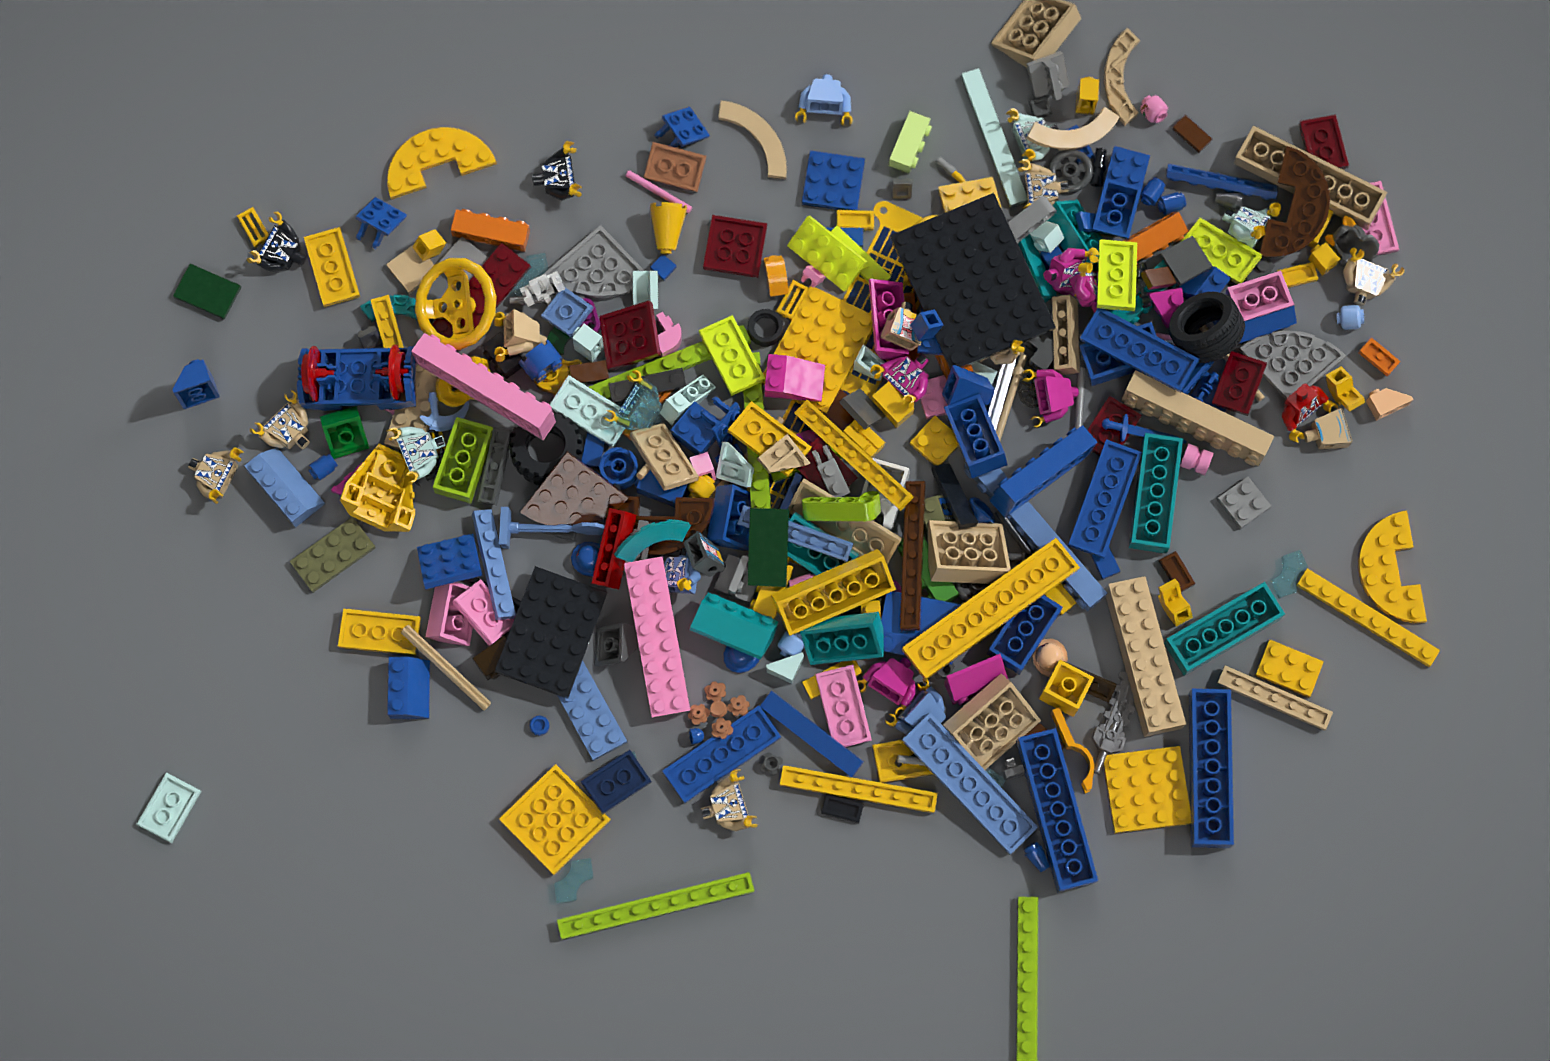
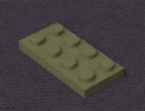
M351 517L292 559L290 563L312 593H314L376 547L356 520Z

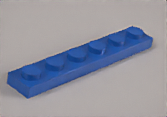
M1168 164L1166 170V178L1176 182L1181 180L1191 185L1201 184L1211 189L1221 188L1227 192H1241L1246 196L1256 195L1265 200L1276 199L1278 193L1277 185Z

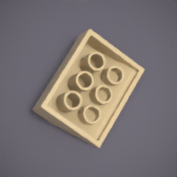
M1024 0L991 44L1027 68L1026 63L1054 54L1081 20V16L1076 5L1065 0Z
M929 520L928 567L931 581L992 584L1009 572L1011 567L1003 525L978 523L976 527L959 529L955 521Z
M1000 674L947 720L943 726L977 763L986 770L1010 749L1019 737L1027 734L1041 720L1012 682Z

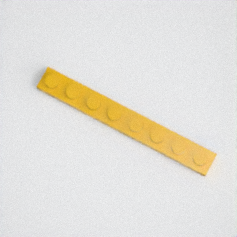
M806 400L795 411L794 414L900 511L914 498L912 494L810 401Z
M1308 568L1296 585L1427 667L1432 665L1440 652L1438 648Z
M783 765L780 786L929 813L935 812L938 795L935 792Z

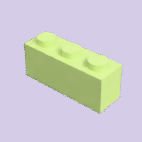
M909 111L890 157V167L906 173H910L912 168H916L919 160L917 154L918 152L922 153L925 142H923L924 137H928L932 126L929 125L930 118Z

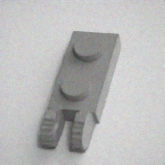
M827 445L822 447L828 459L825 463L821 462L819 453L816 450L812 451L817 469L829 494L834 497H843L851 493Z

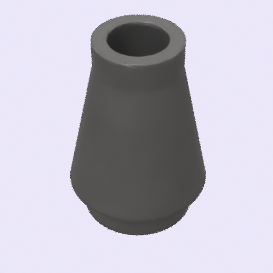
M1217 193L1215 204L1222 205L1233 211L1240 210L1244 196L1239 195V193Z

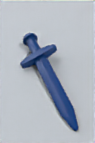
M1127 414L1123 416L1121 423L1109 421L1108 418L1102 421V427L1105 430L1109 428L1120 431L1121 442L1125 440L1127 433L1141 437L1145 433L1177 437L1173 434L1129 425Z

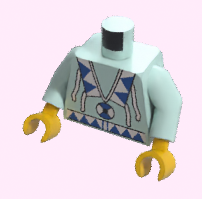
M1014 108L1006 112V114L1011 116L1007 121L1009 123L1015 121L1012 131L1023 158L1029 160V162L1042 160L1050 150V147L1046 148L1027 140L1026 137L1035 122L1046 126L1044 119L1020 114ZM1056 124L1046 126L1048 128L1058 130Z
M1275 202L1269 206L1270 210L1264 209L1260 211L1242 207L1237 214L1227 210L1222 220L1231 224L1228 230L1231 236L1253 248L1257 241L1265 235L1268 219L1271 218L1270 215L1278 217L1281 206L1280 203Z
M409 426L387 430V432L392 431L394 433V437L388 438L389 440L398 438L397 442L409 469L404 478L406 476L412 478L408 485H412L416 480L428 475L436 465V459L439 458L436 450L446 446L442 435L432 439L430 433L425 432L421 428Z

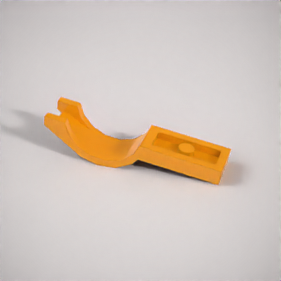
M1060 707L1055 708L1050 714L1065 745V749L1079 752L1088 764V774L1081 783L1086 794L1092 789L1093 757L1088 749L1074 742Z

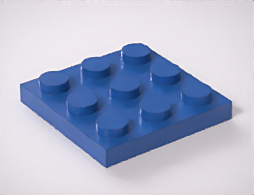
M810 150L802 205L835 210H857L865 158Z
M473 534L462 535L417 547L425 589L482 576Z

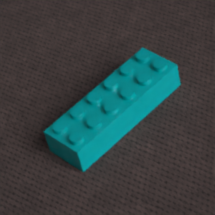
M1150 433L1144 434L1128 548L1167 554L1170 549L1183 438Z
M1263 582L1168 637L1164 645L1185 676L1278 622L1284 617L1285 612L1267 584Z

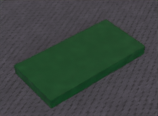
M750 508L748 585L787 587L789 509Z

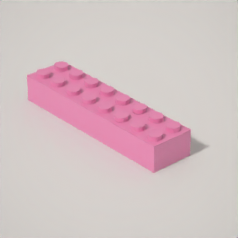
M424 333L411 352L417 365L541 440L545 439L556 423L552 407L544 401L540 403L535 400L536 397L531 393L520 391V388L513 382L507 383L498 373L494 372L492 374L487 371L488 368L483 364H476L472 362L468 355L457 353L453 346L442 344L435 335L431 334L429 336Z
M663 556L624 563L651 717L690 711Z

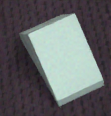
M862 345L854 361L853 370L875 379L874 375L878 372L873 371L870 373L871 367L885 362L868 347ZM881 373L880 378L875 380L880 381L884 373Z
M803 652L767 664V673L792 684L803 662Z

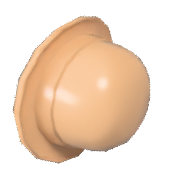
M1052 638L1043 639L1032 655L1036 669L1048 677L1051 676L1059 659L1068 662L1067 651L1064 645Z

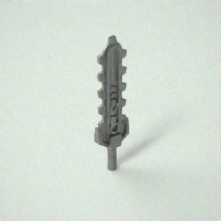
M1126 671L1119 674V678L1122 681L1114 690L1117 693L1115 698H1111L1109 704L1112 706L1110 711H1105L1104 717L1107 719L1105 724L1097 725L1092 737V741L1098 748V751H1100L1094 766V773L1100 774L1107 754L1121 752L1127 739L1124 738L1125 733L1122 730L1124 727L1129 726L1130 720L1127 717L1129 713H1134L1135 707L1132 705L1134 698Z

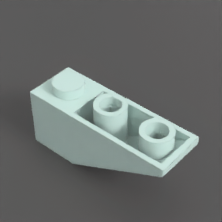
M701 375L666 399L659 413L673 425L682 417L694 401L699 404L716 387L704 375Z

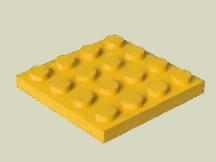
M1180 746L1106 756L1103 766L1114 834L1191 824V810Z
M556 764L499 818L553 875L565 866L611 821L606 814H601L595 803Z

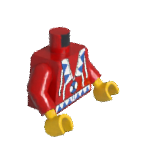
M1304 383L1285 400L1282 419L1288 431H1291L1289 439L1296 443H1299L1298 437L1301 439L1305 438L1304 433L1297 431L1296 428L1319 409L1322 404H1324L1323 409L1328 413H1331L1332 406L1338 409V405L1328 400L1329 397L1320 387L1308 386Z

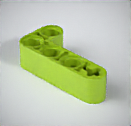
M867 491L860 497H807L802 499L803 518L806 521H871L881 512L880 493L878 491Z

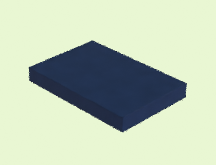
M628 750L581 781L582 786L602 815L652 783L631 750Z

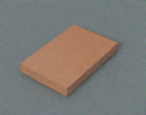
M652 142L643 178L698 192L707 156Z

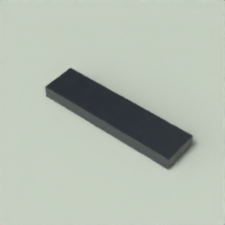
M951 465L932 466L931 471L959 529L976 527L978 521Z

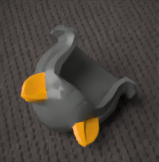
M1348 216L1343 218V225L1334 234L1325 236L1327 243L1334 246L1337 255L1342 259L1339 264L1344 268L1348 259L1352 257L1350 255L1352 248L1357 249L1355 255L1359 253L1360 249L1363 250L1364 256L1362 259L1371 262L1379 251L1380 245L1378 240L1373 235H1367Z

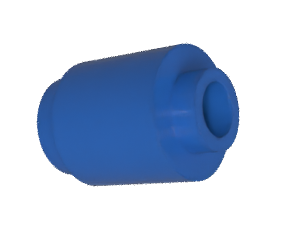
M1158 178L1149 180L1140 194L1141 202L1146 206H1154L1165 191V183Z
M1175 192L1160 197L1157 206L1160 212L1167 215L1186 207V199L1183 193Z
M328 454L321 456L309 465L311 469L308 471L314 479L322 480L335 471L334 468L338 465L333 457Z

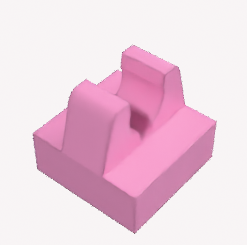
M810 265L806 266L802 272L801 281L804 283L810 278L812 281L810 286L814 288L823 282L826 276Z

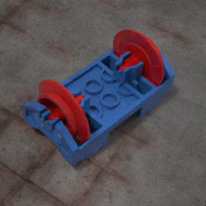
M393 344L391 348L318 349L316 346H312L310 350L303 348L298 358V364L300 365L298 367L300 371L298 373L299 376H297L299 379L297 381L299 404L305 409L323 411L343 410V406L377 405L380 410L416 407L415 376L417 363L411 352L414 346L399 348L398 345ZM401 392H405V401H399Z

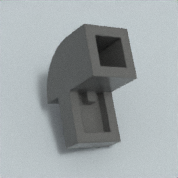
M1035 337L1022 343L1035 353L1029 360L1028 366L1037 371L1051 367L1054 359V344L1048 337L1044 342H1041L1039 337Z

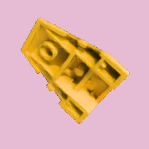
M380 443L374 448L344 485L340 502L350 516L383 531L409 532L411 530L415 517V509L413 508L415 494L413 492V484L408 485L412 478L410 476L404 478L409 469L403 454Z

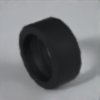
M761 309L751 315L748 321V335L755 344L769 347L781 339L783 321L777 312L770 309ZM761 318H769L775 322L777 330L773 336L762 338L754 330L755 323Z

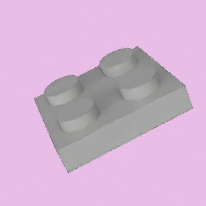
M1249 477L1243 479L1217 499L1240 529L1271 508L1270 503Z

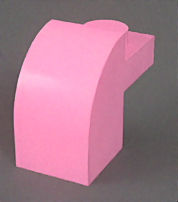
M661 312L656 315V321L663 331L658 335L661 357H664L678 350L681 345L682 334L679 323L673 326L671 318Z

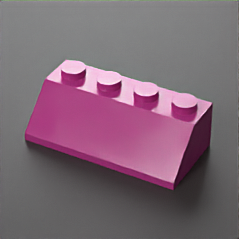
M869 279L875 352L883 360L905 357L909 354L908 349L881 338L889 313L901 307L902 302H904L903 283Z

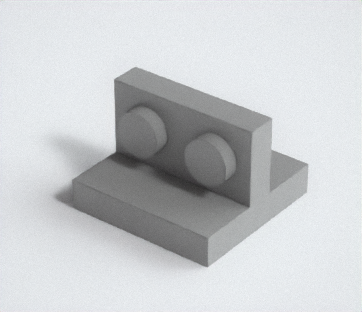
M1059 51L1026 63L1033 96L1038 98L1050 94L1055 100L1062 99L1061 91L1069 86L1063 53Z
M728 554L725 561L726 568L720 573L714 591L750 604L757 586L748 585V557L742 555L740 559Z

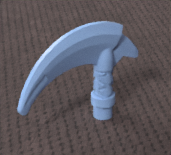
M430 392L428 400L430 402L431 414L428 417L421 415L419 418L429 426V430H450L453 428L456 417L464 419L466 416L469 401L455 414L441 416L438 412L436 392Z

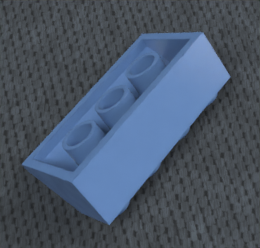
M277 447L258 454L244 465L251 477L295 528L325 505V502Z

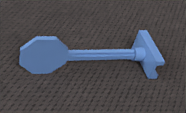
M501 507L499 545H501L502 549H510L511 534H519V532L567 533L573 531L584 535H602L605 525L584 522L573 526L567 524L556 526L519 524V522H511L512 511L509 507Z

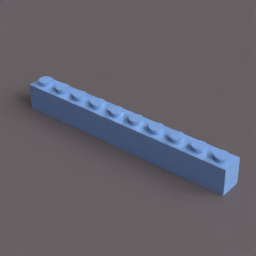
M965 463V466H964L965 470H964V471H965L966 475H967L970 479H972V478H971V475H970V473H969V470H968V468H967V466H966V463ZM999 468L973 479L978 483V489L990 497V501L994 496L993 491L999 487L998 484L1004 478H1009ZM1029 501L1007 516L1019 534L1027 540L1026 543L1032 551L1035 550L1037 552L1057 538L1079 565L1080 569L1063 581V587L1070 595L1073 594L1080 608H1085L1088 612L1106 597L1107 592Z

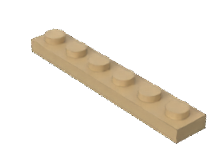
M1226 665L1217 682V685L1231 689V691L1324 731L1327 729L1333 714L1330 710Z

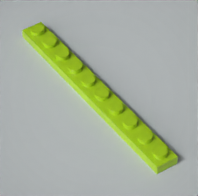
M744 325L739 326L747 344H751ZM701 341L591 385L589 388L611 400L608 384L628 380L627 376L629 375L636 378V375L632 372L633 370H638L641 376L677 368H683L684 371L712 358L704 342Z
M754 352L753 355L761 369L760 352ZM762 382L743 391L744 409L752 401L764 410ZM747 447L748 462L754 468L750 487L751 508H771L769 473L758 461L759 455Z
M750 872L558 919L557 923L561 940L753 893L754 887Z
M1018 897L1016 1061H1037L1038 897Z

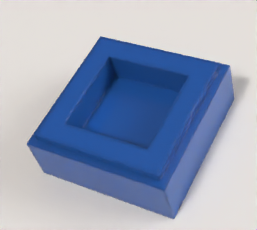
M662 254L650 269L658 271V276L665 281L677 268V265Z

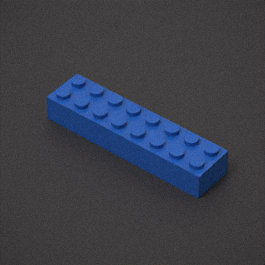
M1192 688L1188 693L1191 847L1231 848L1234 845L1231 689Z
M1056 728L1019 737L1016 740V744L1025 770V777L1057 893L1098 882Z

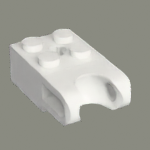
M872 458L905 488L906 481H908L910 475L909 468ZM866 480L862 494L867 491L878 490ZM880 493V514L884 517L883 527L892 532L899 509Z

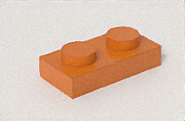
M1372 337L1358 352L1387 377L1401 362Z

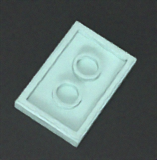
M166 773L137 825L172 843L202 791Z

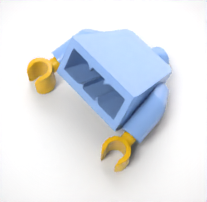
M825 74L822 76V79H814L812 85H809L802 91L798 106L800 111L795 115L797 122L800 115L804 116L803 123L807 121L805 109H807V112L842 115V112H844L841 125L844 126V119L850 121L849 125L852 124L853 119L849 115V112H851L850 95L841 87L840 81L833 80L831 75Z

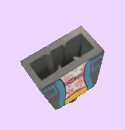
M699 531L684 541L693 569L708 577L725 570L726 564L722 560L718 547Z

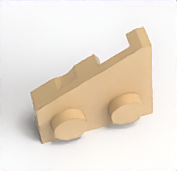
M788 434L757 458L768 473L810 464L809 460Z

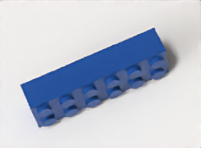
M1083 425L1078 429L1075 427L1066 434V438L1063 439L1061 437L1056 440L1051 449L1045 448L1039 454L1040 457L1037 459L1033 457L1025 464V468H1018L1012 473L1010 479L1004 478L998 484L999 487L993 491L994 496L990 502L1004 518L1088 457L1098 442Z

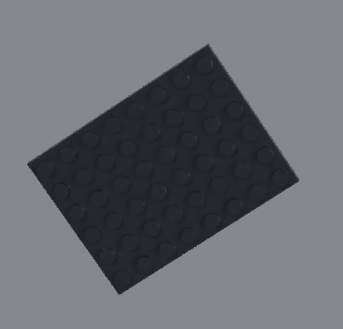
M994 193L890 235L892 244L923 312L935 309L943 323L935 338L950 371L952 365L961 368L1011 348V343L1014 340L1026 342L1056 328Z

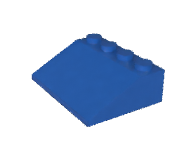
M892 591L887 593L881 619L884 630V651L905 655L902 647L962 604L921 597L920 631H901V592Z

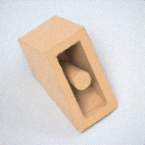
M1385 388L1381 391L1376 389L1369 393L1370 396L1366 403L1376 421L1409 406L1414 399L1412 396Z

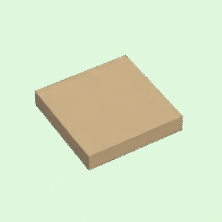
M413 245L386 264L409 294L419 287L423 276L434 266L430 259L423 261L412 248Z

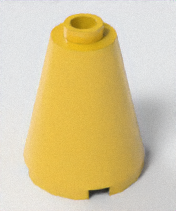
M656 202L650 203L657 250H661V254H672V251L676 250L687 212V205L682 207L680 203L661 202V206H656Z

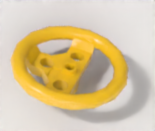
M448 258L434 264L423 276L416 292L415 313L422 332L429 336L431 334L435 335L442 344H449L456 350H462L476 344L489 331L496 313L497 296L492 279L480 265L467 258ZM465 271L475 276L481 284L485 296L484 313L475 329L473 327L472 313L475 311L476 303L470 297L469 281ZM444 273L448 281L447 290L441 298L427 300L432 283ZM458 281L461 282V288L459 291H457L456 284ZM446 303L447 310L443 313L442 305ZM445 318L453 326L452 337L447 338L439 334L431 325L429 319ZM464 318L465 326L461 328L460 321Z

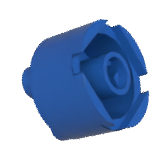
M546 340V345L540 343L525 355L527 359L524 362L522 359L519 361V365L533 382L537 381L539 384L547 378L546 374L551 370L555 372L562 366L563 358L551 342Z
M621 447L611 448L601 458L599 465L600 475L617 489H627L636 482V474L638 473L637 459L629 450ZM619 466V468L622 469V470H621V471H618V470H616V467Z

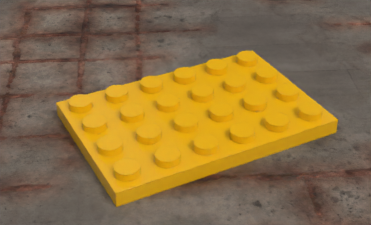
M810 286L774 354L791 356L825 365L822 402L810 401L818 410L827 414L837 393L842 388L862 345H865L873 330L872 314L816 287ZM766 367L765 371L763 372V374H764V376H765V380H766L767 367ZM796 400L802 404L805 402L804 400Z

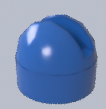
M689 729L691 744H698L704 739V733L701 729Z

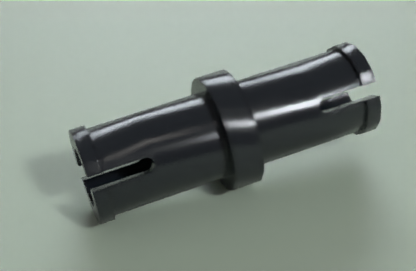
M1095 149L1091 186H1102L1103 172L1106 170V149Z

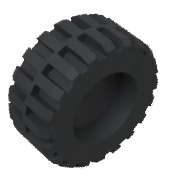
M561 412L554 414L556 423L549 433L555 434L563 440L564 452L558 459L552 462L543 463L534 460L530 456L528 448L530 442L536 436L520 426L513 428L512 437L509 441L512 462L517 472L524 476V479L529 482L533 480L536 485H540L566 451L582 462L583 443L577 425L573 424L572 419L569 417L565 418Z

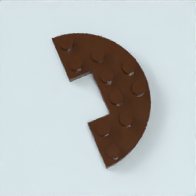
M1289 146L1286 147L1277 183L1296 188L1287 223L1268 219L1260 250L1262 257H1283L1305 248L1318 236L1329 213L1330 192L1322 170L1308 155Z
M628 496V499L617 510L637 515L634 529L638 528L639 520L648 521L649 524L666 520L689 522L691 527L682 542L664 540L649 546L648 554L665 555L685 548L684 541L697 531L701 534L703 533L711 519L715 498L676 497L675 517L639 516L640 497Z

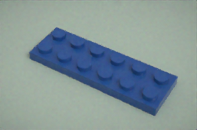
M1097 308L1080 337V341L1180 393L1199 362V358L1105 309Z
M1106 439L1068 546L1103 559L1105 558L1142 452Z
M760 705L732 723L733 733L731 735H727L725 739L711 737L662 771L684 804L781 739V735Z

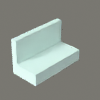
M632 271L633 305L651 301L653 309H658V271Z

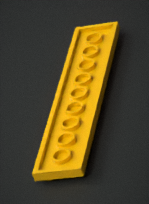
M1055 538L902 647V651L926 680L1077 572L1080 567L1059 540Z

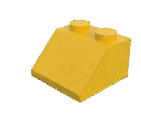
M1059 659L1039 700L1054 708L1060 707L1062 712L1074 717L1094 677Z

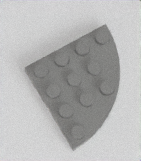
M600 225L545 273L549 275L557 271L564 287L574 294L590 298H611L632 292V271L644 270Z
M1299 331L1272 332L1271 334L1254 338L1239 349L1245 356L1267 362L1263 376L1285 400L1304 383L1308 386L1314 385L1346 357L1332 343L1316 338L1315 335Z

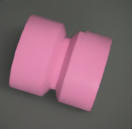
M1188 443L1180 467L1188 470L1194 468L1196 473L1205 476L1212 460L1213 452L1205 449L1199 451L1197 446Z

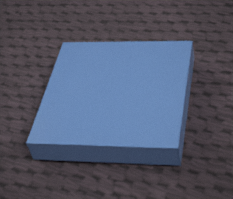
M565 287V290L557 293L541 314V317L572 338L576 328L582 325L594 308Z

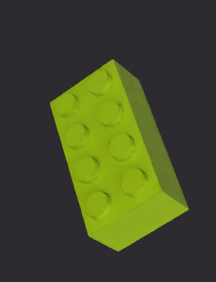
M456 417L433 484L435 494L472 503L488 455L493 427Z

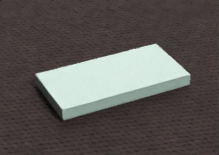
M569 375L550 403L551 409L554 412L563 413L565 418L569 417L575 425L612 448L627 426L615 421L609 422L604 420L603 417L607 419L612 417L611 412L606 410L614 411L616 416L628 422L632 418L627 417L626 414L633 416V414L625 410L621 415L619 413L620 406Z

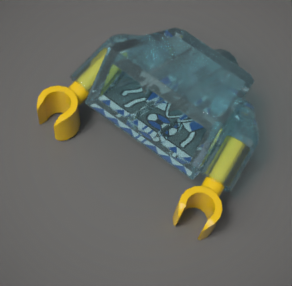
M633 370L632 372L636 375V379L630 375L627 378L630 382L637 381L638 383L635 384L617 413L620 416H616L612 410H606L611 412L612 417L611 419L603 418L609 422L615 421L617 425L628 430H640L643 427L650 428L652 424L657 425L661 423L662 418L659 416L663 405L659 402L660 398L657 388L645 378L642 379L641 373L638 370Z

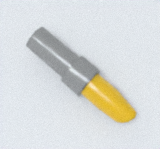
M940 157L936 161L950 177L952 176L959 183L966 182L963 176L943 158Z

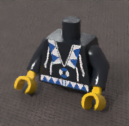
M566 141L563 148L542 164V174L532 175L534 186L545 185L546 194H550V196L561 201L574 197V195L581 197V193L577 190L582 187L574 182L571 155H569V153H576V148H570L574 144L571 141Z
M273 212L277 216V220L275 221L272 217H269V221L278 225H274L259 253L257 251L249 252L254 256V260L247 258V262H256L258 266L269 272L281 271L283 269L289 270L293 262L302 266L305 263L306 255L299 252L301 246L297 234L285 220H282L279 212Z

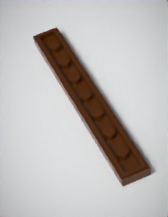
M906 481L905 489L914 498L905 506L901 631H920L925 481Z

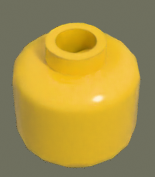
M706 474L699 476L698 481L688 484L687 489L690 492L688 496L690 498H709L715 491V481Z

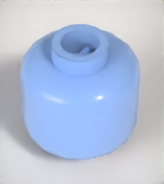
M1358 305L1342 306L1340 313H1337V324H1341L1344 330L1360 329L1361 324H1364V309H1360Z
M785 631L778 642V647L781 649L780 654L786 658L802 653L805 648L799 632L789 636L787 631Z

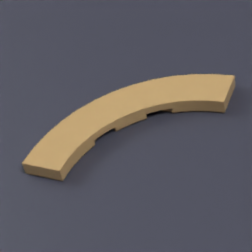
M1128 28L1121 33L1113 44L1107 58L1104 73V85L1108 102L1113 112L1120 116L1119 121L1124 126L1139 113L1130 102L1123 85L1126 60L1131 51L1140 42Z
M721 100L719 120L736 124L748 130L764 150L768 165V177L786 179L787 166L784 149L771 126L752 110L739 104Z
M1104 107L1095 120L1075 130H1055L1035 122L1026 139L1046 148L1050 147L1058 150L1080 149L1095 143L1113 128L1120 116Z

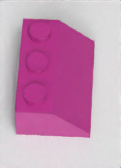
M998 654L946 676L944 686L953 705L957 703L963 705L969 702V698L976 696L1000 674L1008 679L1001 655Z

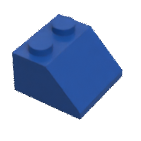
M1212 266L1210 270L1178 288H1182L1185 299L1204 292L1222 293L1229 284L1231 277L1217 267Z

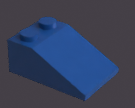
M1106 178L1092 230L1128 240L1142 187Z

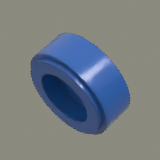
M539 715L530 721V729L533 734L543 736L549 731L550 725L546 717Z

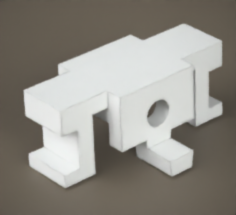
M556 271L549 275L545 273L529 281V284L520 288V291L524 296L525 303L529 307L535 304L532 294L535 293L538 301L545 299L549 305L552 301L550 295L555 293L552 285H555L558 292L565 290L559 273Z

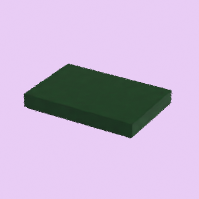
M189 264L173 297L225 320L241 289V285Z

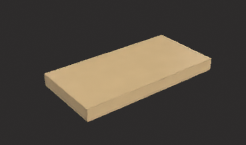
M665 423L630 432L629 437L664 491L698 481L699 476Z

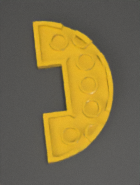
M449 127L425 130L407 140L394 155L388 171L390 198L392 200L425 189L426 185L421 171L456 160L460 173L463 176L496 165L497 162L487 145L467 131Z
M1401 511L1382 519L1365 537L1358 557L1359 577L1367 596H1370L1381 611L1401 619L1400 621L1426 623L1427 619L1421 585L1401 586L1395 551L1413 548L1407 511Z

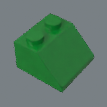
M357 406L320 416L322 428L333 459L369 449Z

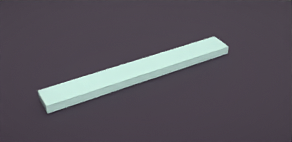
M979 68L962 73V80L1009 206L1012 207L1028 202L1026 192Z

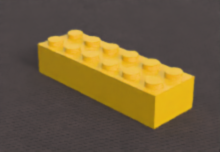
M876 549L774 593L772 598L784 628L789 636L890 593L896 590L884 556Z

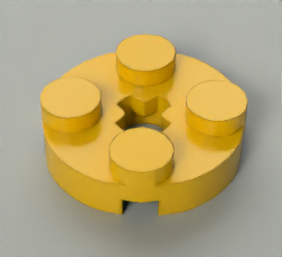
M439 377L437 378L435 389L440 402L450 407H458L469 401L470 398H467V394L459 389L453 392L449 383Z

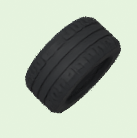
M1204 292L1187 299L1175 310L1170 319L1168 329L1169 335L1176 347L1199 358L1198 363H1208L1223 358L1237 347L1244 335L1245 321L1230 296L1220 292ZM1219 320V322L1208 331L1200 334H1195L1196 331L1205 324Z

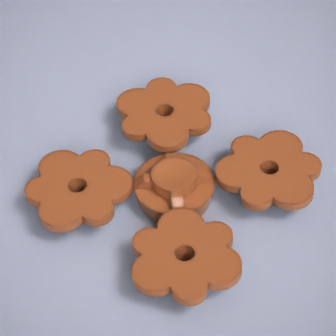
M714 681L711 685L705 687L707 699L713 700L710 710L705 708L704 704L699 706L692 705L688 718L692 719L694 725H699L701 722L706 723L707 717L711 713L712 716L718 718L716 723H713L711 726L713 737L725 739L727 735L733 733V728L731 727L732 723L730 720L725 721L721 717L727 713V709L733 712L734 716L739 714L746 715L750 703L746 701L745 696L739 695L737 698H731V703L726 706L721 701L722 697L726 696V686L724 683Z

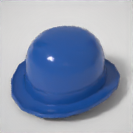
M976 497L969 499L970 506L978 523H995V516L985 502Z
M591 541L577 545L571 556L572 565L575 570L582 575L593 577L600 544Z
M729 646L724 651V663L732 672H747L754 668L760 660Z

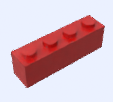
M609 508L592 584L619 590L625 560L617 558L614 554L622 542L633 533L637 515Z

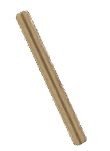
M409 625L402 629L401 634L482 710H486L490 706L491 702Z

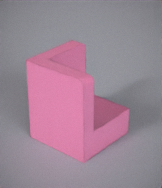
M708 452L690 457V463L698 476L710 473L711 478L716 480L715 470Z

